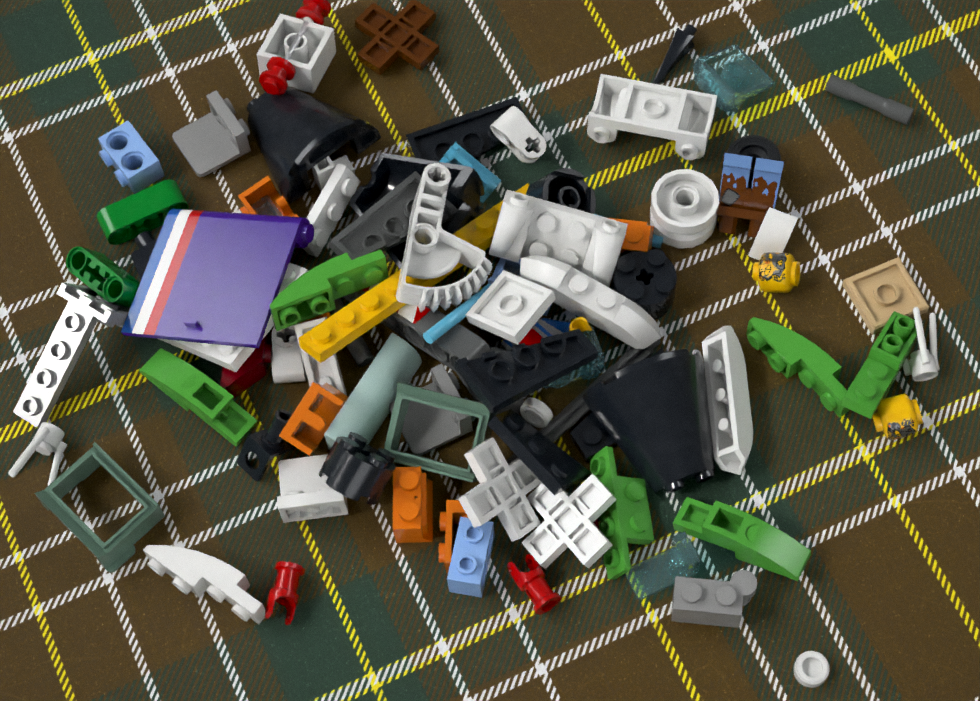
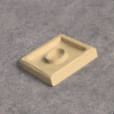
M899 257L846 278L842 283L872 335L883 330L894 311L912 319L914 318V307L919 308L920 315L929 310V305Z

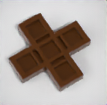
M411 0L394 16L373 2L355 20L356 28L372 38L357 54L358 61L379 75L398 57H401L422 71L439 53V45L422 35L436 20L435 12L419 1Z

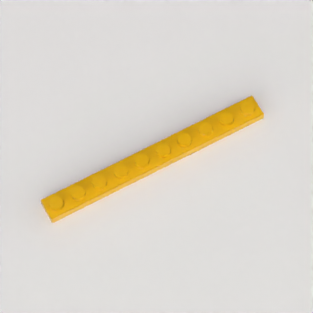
M527 183L515 192L526 195L530 184ZM503 200L453 233V235L483 251L488 249L492 243ZM458 262L449 273L434 279H418L406 276V283L422 287H432L459 269L463 264ZM401 269L299 337L300 348L322 363L405 306V303H401L396 299Z

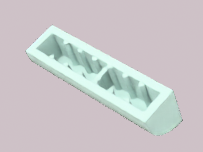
M391 333L324 433L329 450H331L337 437H348L350 432L363 436L367 439L366 444L368 445L389 414L390 403L396 399L397 382L409 383L420 367L422 360L418 352L398 335Z

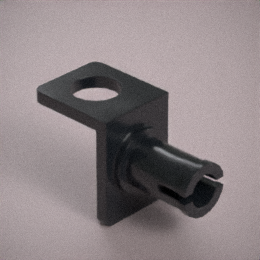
M282 409L276 411L269 428L249 435L241 450L237 464L256 482L262 479L272 458L296 449L295 446L279 437V434L292 416L289 411ZM250 452H254L258 456L259 467L257 469L253 468L249 463L248 455Z

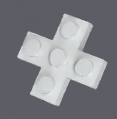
M493 437L464 454L480 484L459 497L458 500L474 528L483 525L497 515L511 541H515L541 524L525 495L542 482L519 458L508 464Z
M591 474L570 496L566 491L553 495L541 483L527 497L528 501L545 520L522 544L540 566L545 569L568 547L583 565L590 568L612 546V543L593 522L617 499L595 475Z

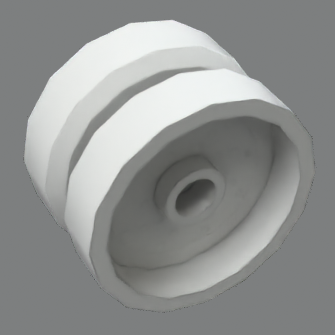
M680 169L663 175L656 182L651 193L650 226H654L655 235L663 237L664 244L675 248H693L703 244L712 235L716 226L719 207V194L713 181L703 173L691 169Z

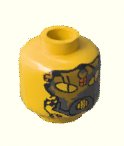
M764 253L760 261L755 262L753 265V280L758 281L759 287L763 292L788 293L794 286L799 284L800 263L795 261L790 253Z
M906 394L883 399L877 408L878 412L872 416L876 431H883L885 437L889 440L914 435L918 431V425L923 424L917 400H911Z

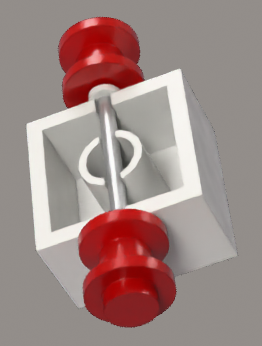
M303 0L304 6L297 10L296 18L280 13L257 53L260 74L259 82L264 91L272 95H281L286 92L289 86L310 93L315 92L336 54L334 28L323 26L324 17H327L331 12V4L328 0Z

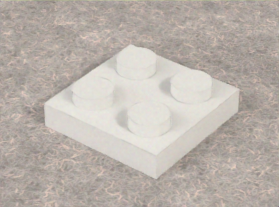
M503 270L465 315L469 323L515 344H519L556 300L553 290Z

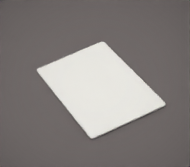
M769 207L748 256L760 261L764 253H783L797 218Z

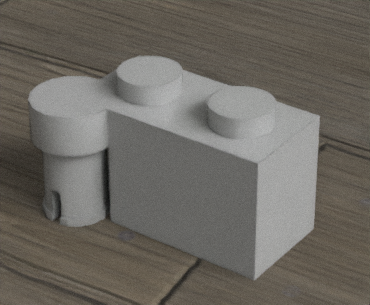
M747 570L735 572L730 581L675 576L671 621L739 628L742 606L747 605L755 594L758 584L757 578Z

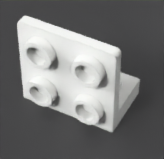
M328 454L280 460L278 462L281 496H277V504L283 523L348 515L347 497L325 483L328 479L326 475L321 478L319 476V471Z

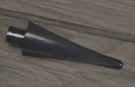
M688 24L683 31L679 28L676 29L663 63L652 81L653 84H660L675 65L695 46L692 40L697 29L693 25Z

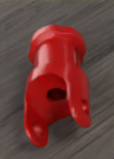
M527 554L525 561L531 571L520 572L513 562L507 563V569L520 591L526 592L534 604V612L541 615L560 602L561 596L552 591L545 580L546 574L534 557L531 554Z
M280 561L275 565L277 575L274 588L269 590L265 618H270L275 602L287 609L285 625L288 626L294 617L299 599L297 588L300 576L304 575L305 569L296 563Z

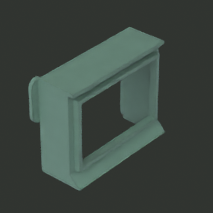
M397 382L396 399L384 449L395 455L394 462L411 467H421L422 470L472 483L478 482L469 464L468 468H463L398 451L405 416L410 401L477 417L479 422L473 449L491 438L492 429L487 424L496 415V412L491 414L487 407L480 402L413 386V384L408 382Z
M95 442L90 450L47 488L34 493L46 510H50L96 556L100 564L110 573L119 569L135 554L134 544L165 517L159 504ZM100 466L105 468L144 507L105 543L61 500L78 483L85 480Z

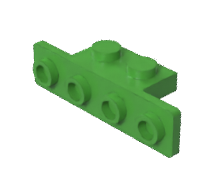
M605 446L590 459V471L617 499L599 516V530L612 543V546L604 553L603 558L608 579L616 580L631 569L628 543L648 545L654 541L645 479L617 476L613 447Z

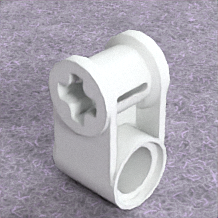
M511 106L490 125L494 135L523 163L529 164L537 161L546 150L544 137L533 127L524 113L515 106ZM533 143L535 145L534 150L527 152L525 148Z
M294 325L279 331L273 328L271 366L274 384L306 381L307 374ZM288 335H292V336L289 338V342H286V343H285L284 341H286L287 336H288Z

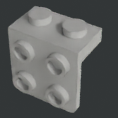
M217 90L206 95L211 113L179 129L172 135L175 144L198 177H204L251 151L247 139L250 131L242 118L236 119L233 105L228 98L223 100Z
M442 363L431 368L433 382L422 388L461 398L457 391L460 389V385L454 373H447ZM395 401L391 402L389 405L391 414L393 411ZM410 401L402 434L413 455L422 456L473 431L472 419L469 415Z

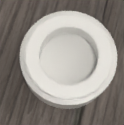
M527 398L520 407L522 417L535 427L544 428L553 418L551 409L536 398Z
M803 652L798 656L794 664L795 678L803 686L810 688L818 687L827 679L830 669L829 663L819 652Z

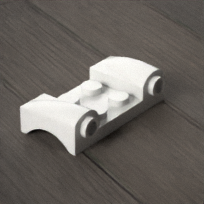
M601 74L595 101L588 115L587 134L595 142L601 144L614 141L618 130L676 141L675 151L686 160L700 159L705 154L718 95Z
M506 190L489 255L519 263L520 258L533 255L550 257L570 265L609 287L628 224L523 193Z

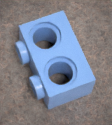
M129 121L124 122L98 138L102 150L99 151L102 160L107 167L114 166L116 169L114 174L122 187L128 185L134 194L165 176L158 158Z
M460 517L447 576L449 592L482 598L495 537L493 522L487 521L483 525L474 528L469 518Z

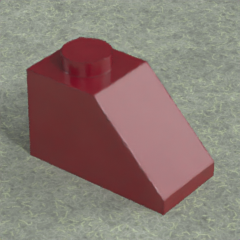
M267 335L263 338L260 347L255 348L237 372L223 367L220 386L234 396L233 399L267 374L268 363H271L273 356L272 344L269 343Z

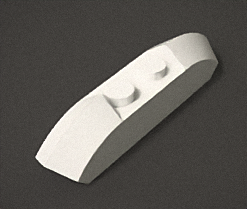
M540 255L521 258L520 277L553 290L556 297L554 303L579 317L586 318L587 322L635 349H645L661 338L657 322L643 308L625 296L559 260Z
M722 326L702 341L714 460L721 470L741 475L746 466L753 442V424L746 364L740 342L731 326Z

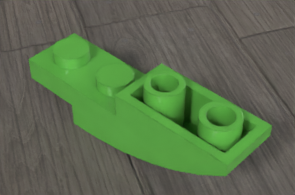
M382 250L374 251L351 260L346 252L314 267L293 281L269 305L276 331L335 310V299L381 283L389 276L386 257Z
M896 311L892 313L871 347L868 358L845 393L841 406L869 419L872 418L879 404L888 394L917 339L915 321Z
M756 317L749 320L746 333L749 343L754 349H760L765 354L770 366L776 372H781L787 379L798 373L801 382L807 388H812L820 396L823 406L829 411H834L839 418L850 411V409L841 406L843 397L847 392L845 387L838 381L842 367L829 354L802 335L784 326Z
M162 348L139 370V373L186 411L190 409L235 447L257 425L258 420L234 402L232 394L189 363Z
M686 497L673 521V527L676 531L734 551L735 557L738 560L796 581L799 580L811 555V550L781 530L744 511L719 501H715L712 506Z

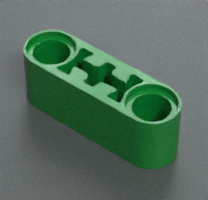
M169 179L102 208L97 213L96 218L108 243L119 245L136 238L142 232L151 231L162 226L171 209L188 210L189 205L177 182Z
M76 246L69 251L66 258V267L73 275L107 302L128 308L131 307L140 285L138 280L103 253Z

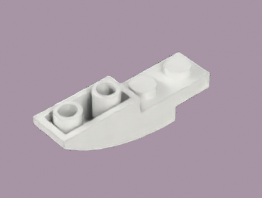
M147 545L143 551L150 560L147 565L160 576H163L165 573L174 579L172 581L173 585L184 594L188 595L191 591L200 598L206 591L220 603L225 599L233 605L231 610L246 622L251 618L257 624H260L265 618L263 604L245 592L250 586L245 574L233 566L213 556L183 547Z

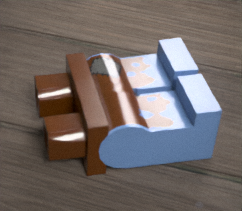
M725 153L717 214L720 215L719 232L735 234L738 218L750 220L748 237L756 238L768 208L775 209L784 166L783 161L756 157L752 186L748 187L752 157Z

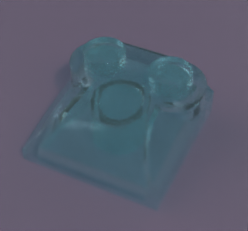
M736 44L697 58L693 65L695 83L705 93L718 95L717 106L727 112L739 110L743 101L769 89L775 83Z

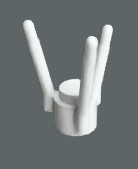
M914 307L913 314L920 350L912 352L909 361L906 358L903 370L905 376L912 375L914 381H927L938 376V371L940 370L937 360L935 313H930L929 352L926 346L920 310L918 307Z
M41 423L31 443L9 470L8 474L10 477H15L35 450L46 456H49L51 452H55L48 481L49 486L57 478L61 457L67 447V444L62 442L65 433L51 423Z

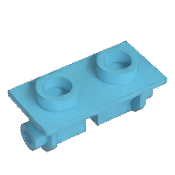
M456 142L439 161L473 168L480 176L484 187V195L480 196L481 203H484L502 181Z

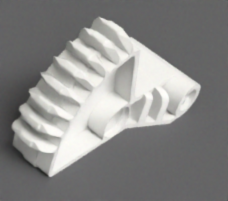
M439 163L429 164L423 171L411 209L408 235L396 292L397 301L418 306L420 313L425 310L426 306H429L433 313L438 309L439 305L445 311L450 307V304L457 307L461 304L462 300L470 299L472 294L479 291L492 270V263L485 258V251L454 236L441 227L451 173L447 167ZM458 262L473 269L470 274L460 281L446 286L422 287L406 283V276L418 279H434L446 275Z

